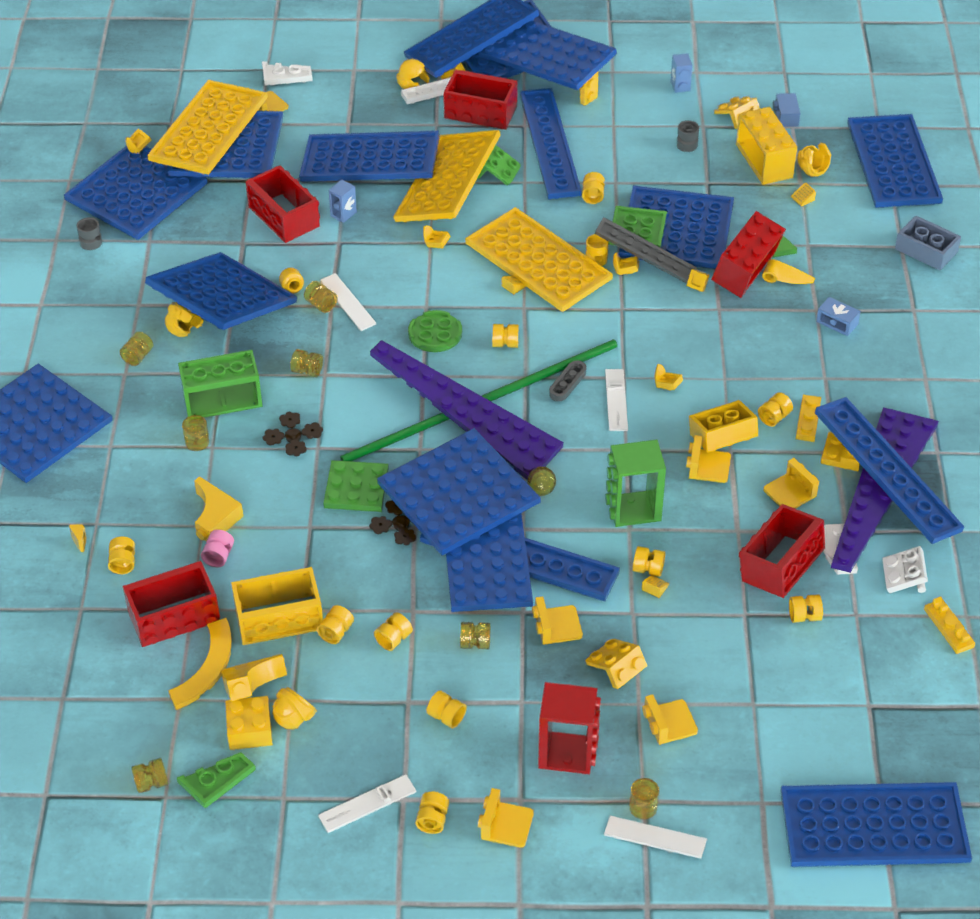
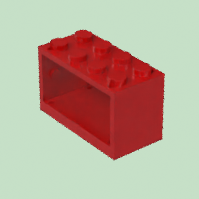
M455 69L443 92L445 119L506 130L517 108V80Z
M279 165L245 181L248 207L285 243L320 227L319 201L282 166ZM282 194L295 209L286 212L273 198Z
M756 211L721 255L711 280L739 298H742L765 268L767 262L776 253L786 229Z
M782 504L772 513L768 521L762 524L761 529L751 537L747 545L742 547L739 552L742 582L784 598L824 551V520ZM785 536L797 540L777 564L765 560Z
M201 561L123 586L127 610L142 647L192 632L207 626L209 623L220 620L217 595ZM201 594H204V595H205V596H203V597H200V598H197V599H194V600H191V601H188V602H185V603H182V604H179V605H176V606H173V607H170V608H167V609H164V610H161V611H158V612H155V613H152V614H149V615H146V616H143V617H139L140 614H143V613H146V612H149V611H152V610H155V609H158V608H161V607H164V606H167V605H170V604H173V603H176V602H179V601H182V600H185V599H188V598H191V597H194V596H197V595H201Z
M545 682L539 717V769L590 774L591 766L596 764V749L598 748L601 697H597L598 688ZM552 722L588 726L587 735L552 732Z

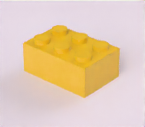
M740 400L689 415L690 435L693 438L695 435L702 436L701 447L706 452L716 451L719 448L732 446L735 443L748 441L758 436V418Z

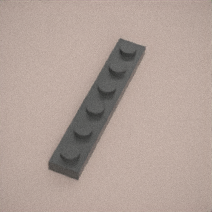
M604 217L594 233L686 284L691 269L696 268Z

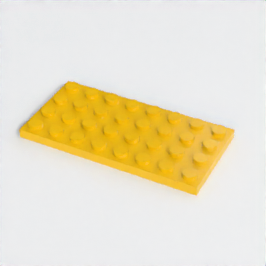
M207 80L147 155L148 161L209 175L268 98L267 92Z
M499 130L440 135L432 178H416L393 216L395 222L456 218L501 136Z
M516 207L465 238V243L509 275L518 279L561 312H564L613 279V274Z

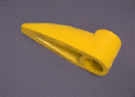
M775 259L767 262L762 274V278L769 283H774L778 280L792 284L814 283L815 280L814 277Z

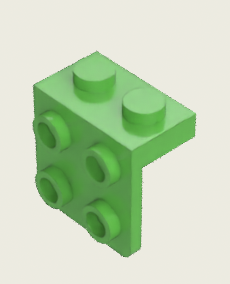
M495 145L478 179L486 171H489L504 184L510 185L521 164Z

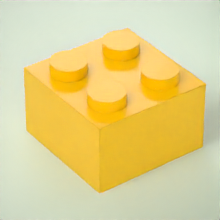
M268 696L243 698L235 701L225 700L227 737L230 750L273 745Z

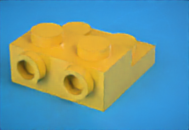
M828 432L821 464L859 471L860 463L832 432Z

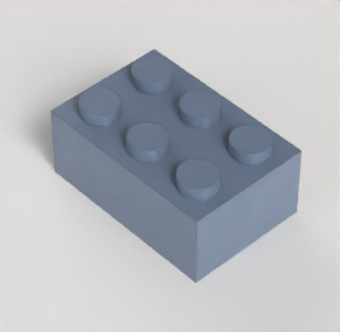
M915 215L898 232L895 249L941 271L958 253L961 236Z

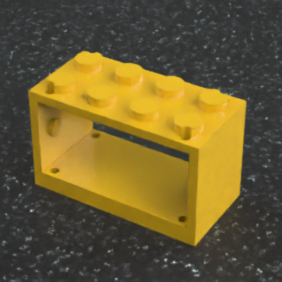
M764 107L739 113L736 146L762 185L793 178L797 145L772 109Z
M312 567L231 582L243 645L317 631V627L323 620L321 601ZM312 596L311 600H305L243 613L241 611L244 609Z

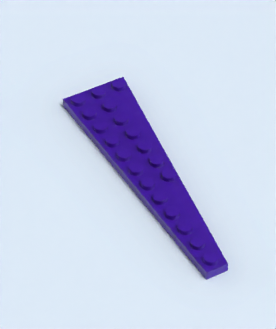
M383 340L370 350L371 357L390 370L395 376L405 380L410 388H415L419 391L420 396L429 399L434 407L463 430L468 432L475 428L504 460L511 464L514 470L530 483L563 448L564 442Z
M883 407L876 430L912 468L917 462L920 453L923 452L926 443L938 427L939 421ZM864 468L831 564V568L849 573L853 570L869 539L875 533L876 527L881 523L885 512L888 511L893 502Z

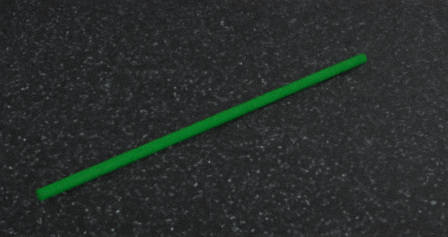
M614 339L486 393L482 397L489 401H494L563 371L572 361L584 362L617 348V342ZM443 413L437 414L341 455V461H354L445 422L449 418Z

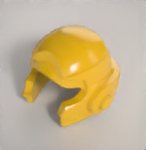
M417 59L405 60L396 75L397 83L403 89L419 86L417 82L411 80L416 77H420V79L429 83L430 78L425 71L424 64Z
M819 143V149L814 145H810L799 150L797 156L798 165L808 176L817 177L827 171L830 165L831 153L825 143Z
M172 302L168 306L165 325L171 334L177 337H186L192 327L197 329L200 326L202 327L204 320L199 315L192 313L177 302Z
M289 687L281 688L276 694L277 700L272 706V714L277 724L290 730L298 729L304 721H309L317 712L313 705Z

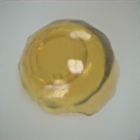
M539 466L529 473L527 484L539 496H545L554 490L556 476L551 469Z

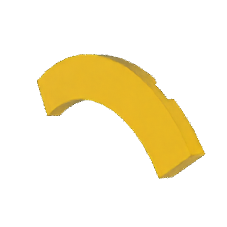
M227 618L207 624L210 633V649L205 662L189 680L168 690L175 710L198 700L200 695L208 689L210 690L222 676L221 669H225L228 665L232 645L231 631Z

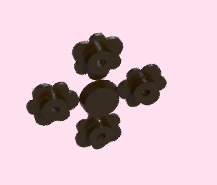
M287 412L281 415L279 420L282 426H287L291 429H288L285 435L279 429H268L262 438L266 441L267 445L271 446L280 444L281 440L285 437L289 442L286 444V454L300 456V454L307 451L305 442L300 441L301 435L307 436L308 439L320 438L323 427H320L319 423L313 422L306 424L305 428L300 431L294 428L297 424H300V414Z
M393 500L387 501L385 503L387 512L394 513L397 516L392 521L386 519L385 516L380 518L373 517L369 525L370 529L375 534H381L382 532H388L389 528L393 525L394 529L397 530L394 533L396 544L407 546L410 542H415L416 535L414 530L407 529L411 522L410 519L401 515L403 513Z

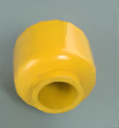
M286 268L280 273L279 282L282 288L291 293H297L302 289L304 279L297 269Z

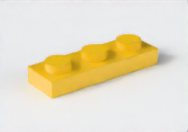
M803 394L796 433L797 440L815 442L818 416L815 414V410L821 404V397Z

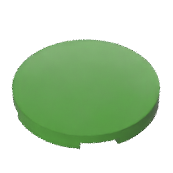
M440 310L423 312V315L411 320L408 327V336L411 343L423 351L442 352L453 348L459 343L462 338V324L460 320H457L448 312Z

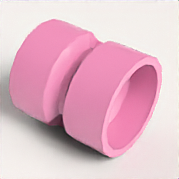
M213 530L207 539V544L203 548L201 559L207 565L217 568L224 566L234 544V538L226 531Z

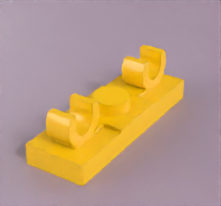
M941 596L933 599L932 603L925 605V612L956 654L975 647V642Z

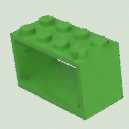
M253 350L178 363L188 420L263 407L259 374Z
M658 440L611 445L610 454L607 455L609 467L606 468L609 480H606V490L608 493L605 494L606 505H610L609 516L611 520H614L615 527L662 521L666 466ZM647 474L646 491L621 494L623 476Z

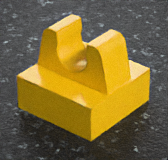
M691 269L686 286L703 292L705 291L710 274Z

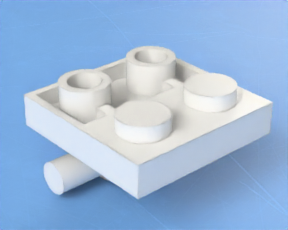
M921 546L882 558L886 589L889 593L917 585L918 592L923 593L926 591L925 582H928Z

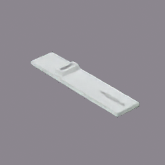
M336 273L320 280L360 331L376 325L374 319Z
M605 369L609 431H628L624 369Z
M403 775L319 814L318 817L329 833L415 793L416 789L408 776Z
M610 816L604 832V836L700 859L707 842V838Z

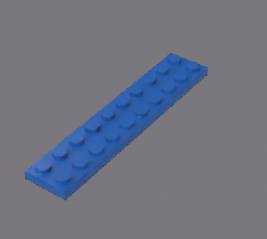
M552 88L520 91V98L548 199L581 196L582 190Z
M847 397L816 407L815 414L931 544L963 532L965 526Z
M423 534L420 535V542L433 546ZM525 538L530 578L606 601L619 575V567Z

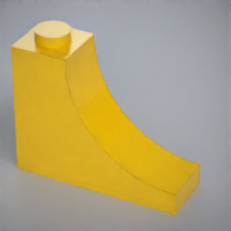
M200 476L194 480L196 494L206 504L203 513L195 521L196 535L199 539L207 542L211 531L218 529L227 531L244 517L242 503Z
M279 654L221 669V674L230 700L235 701L252 696L256 688L269 681L287 676L283 655Z

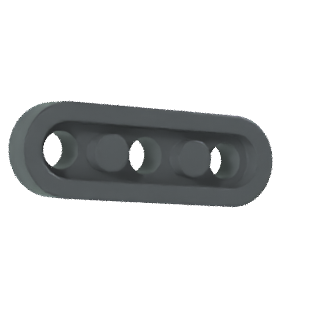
M572 361L550 386V398L554 401L565 400L586 375V364L582 361Z

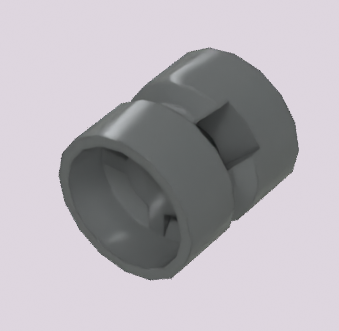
M690 120L682 121L678 125L677 148L684 152H692L698 147L699 125Z
M92 217L79 220L76 226L80 246L85 250L99 248L102 245V237L98 220Z

